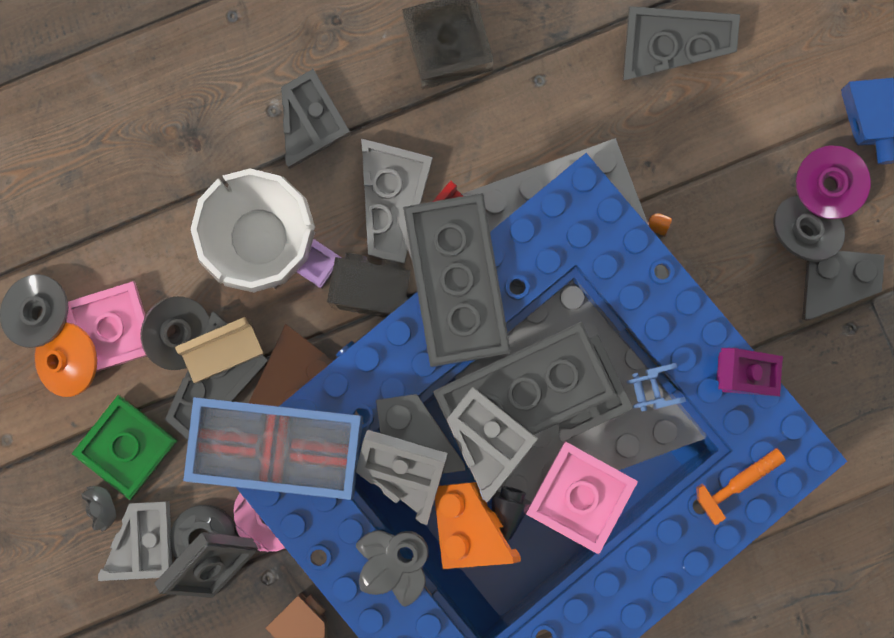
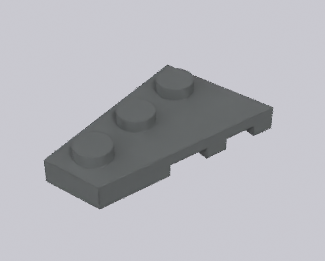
M630 6L628 8L622 81L737 52L740 14Z
M212 311L204 334L228 323ZM261 355L196 384L193 382L189 371H187L165 420L188 440L193 397L233 402L264 368L268 359Z

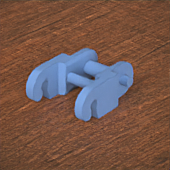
M677 363L645 370L646 376L639 377L638 373L632 374L633 379L627 380V384L634 385L638 401L637 404L633 405V409L640 407L641 412L647 411L646 405L653 404L654 409L686 402L685 397L665 401L663 397L661 398L656 379L658 373L678 368ZM650 379L655 399L646 401L642 381Z

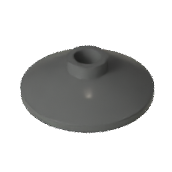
M798 195L784 200L774 214L773 224L778 240L790 253L801 259L814 262L828 260L835 256L844 244L845 228L842 220L826 219L813 214L803 205Z
M29 275L15 282L5 294L0 308V323L7 338L13 343L26 348L40 347L52 341L62 330L67 318L68 300L66 293L57 281L45 275ZM43 309L41 316L38 318L39 311Z
M183 296L168 297L156 303L146 314L140 333L142 348L149 360L167 370L187 368L182 355L177 353L175 347L204 334L209 320L206 310L198 302ZM171 325H175V333L168 337V328Z

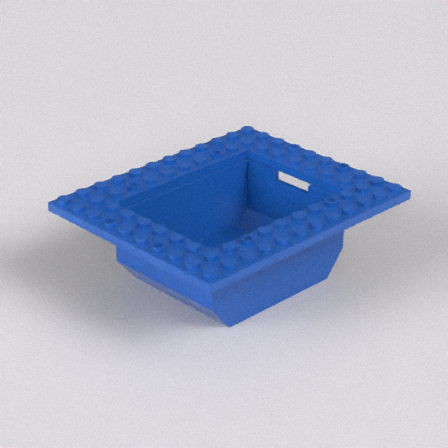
M585 153L490 231L507 333L511 332L541 305L573 281L629 349L631 348L642 361L647 370L657 366L625 329L626 327L660 367L677 363L678 368L664 372L678 389H675L662 372L658 373L657 382L672 400L681 397L686 398V402L677 405L688 419L696 425L705 439L619 470L637 480L638 483L599 554L525 514L512 539L508 542L510 548L517 549L520 554L521 562L514 564L443 569L435 500L428 524H422L415 519L417 515L415 510L401 499L397 503L393 502L383 494L379 486L369 483L358 473L356 476L354 499L352 500L236 487L358 638H536L540 630L550 631L551 638H639L847 462L782 383L780 397L727 393L718 389V356L721 348L754 350L591 157ZM663 265L668 269V277L666 279L656 277L654 273L656 266ZM515 280L521 281L525 286V291L519 295L513 294L509 288L510 283ZM418 292L279 406L354 415L358 409H366L370 417L365 424H362L360 456L367 430L380 433L376 400L417 394L464 462L466 468L465 471L442 474L439 486L476 482L433 393L434 390L456 381L455 377L476 360L430 368ZM775 448H778L785 457L786 462L766 474L741 493L732 494L718 504V507L726 517L719 524L714 525L705 511L702 513L694 511L693 503L697 499L696 487L700 484H703L712 496L726 487L730 479ZM491 498V500H490L489 502H487V505H488V507H489L491 510H492V498ZM382 530L396 535L402 531H412L419 534L427 543L428 558L422 566L426 583L423 591L412 604L406 607L402 606L392 590L379 595H372L361 591L359 577L368 559L358 551L356 544L367 533ZM400 548V553L404 558H413V552L410 548ZM315 550H323L326 553L327 560L324 564L317 565L313 562L312 554Z

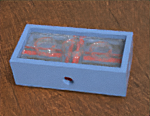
M193 397L183 481L352 500L355 493L356 468L359 458L363 416Z

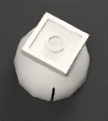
M251 168L223 175L229 186L226 187L218 178L197 202L190 230L199 263L220 284L224 283V286L254 293L271 287L275 289L278 285L285 284L307 261L315 231H313L315 225L307 199L283 176Z

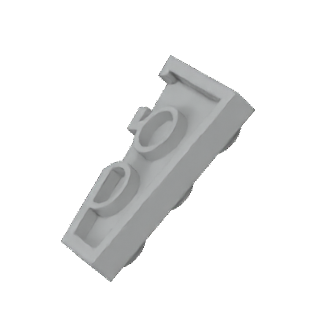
M361 138L368 256L404 265L408 249L397 217L404 215V206L421 204L433 157Z

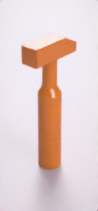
M775 448L730 479L726 487L712 496L703 484L697 486V501L711 522L717 525L726 519L718 507L719 503L732 494L741 493L786 462V459L780 450Z

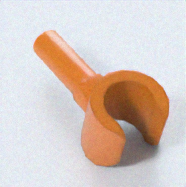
M656 213L650 217L648 224L654 233L665 237L672 219L663 214Z

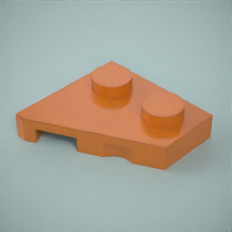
M476 482L438 486L435 506L443 569L521 562L517 549L510 548L500 531L503 527L496 513L488 507L487 502L482 499Z

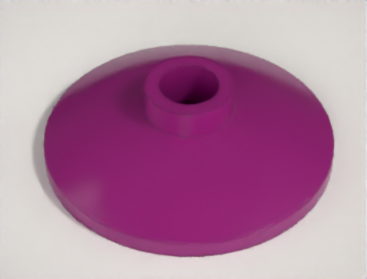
M836 145L824 146L811 152L800 164L796 175V189L803 205L813 214L826 219H841L858 211L867 200L871 187L870 173L863 159L854 151ZM831 178L835 181L836 188L834 191H829L825 188V179Z

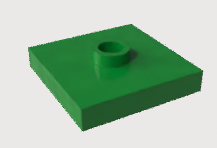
M117 395L71 454L126 498L132 500L178 440L121 395Z

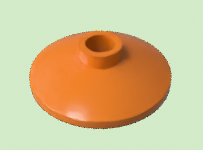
M65 322L60 333L52 341L43 346L36 347L35 366L40 380L49 391L58 396L72 397L83 393L93 382L97 370V353L90 336L81 327Z

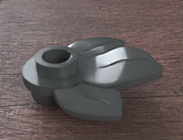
M375 530L364 535L356 544L358 551L368 559L359 577L361 591L372 595H379L392 590L402 606L406 607L412 604L419 597L426 583L422 568L428 558V546L425 540L419 534L412 531H402L392 535L382 530ZM400 548H410L413 552V558H404L400 553Z

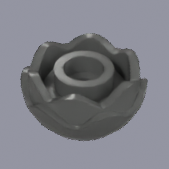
M89 486L81 494L82 498L86 500V513L93 521V530L106 531L117 518L112 498L107 489L100 486Z

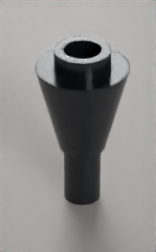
M502 486L501 492L497 491L492 497V511L496 513L503 527L500 531L508 543L531 506V502L525 499L526 493L524 491Z

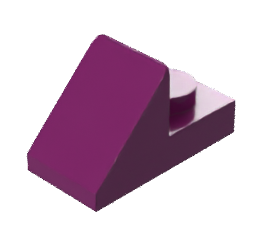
M721 348L718 356V389L727 393L780 397L783 356L739 348Z

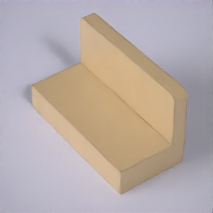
M243 317L175 347L177 353L182 355L195 384L265 354L253 325L247 317Z

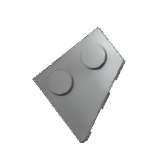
M474 387L469 390L446 419L462 450L466 464L470 468L480 489L479 492L482 499L486 502L491 500L538 440L537 437Z
M367 430L356 473L369 483L379 486L383 494L393 502L397 503L401 499L417 512L415 519L427 525L448 453Z
M170 501L130 503L122 519L123 525L111 544L110 548L112 550L107 562L98 574V581L159 578L172 565Z

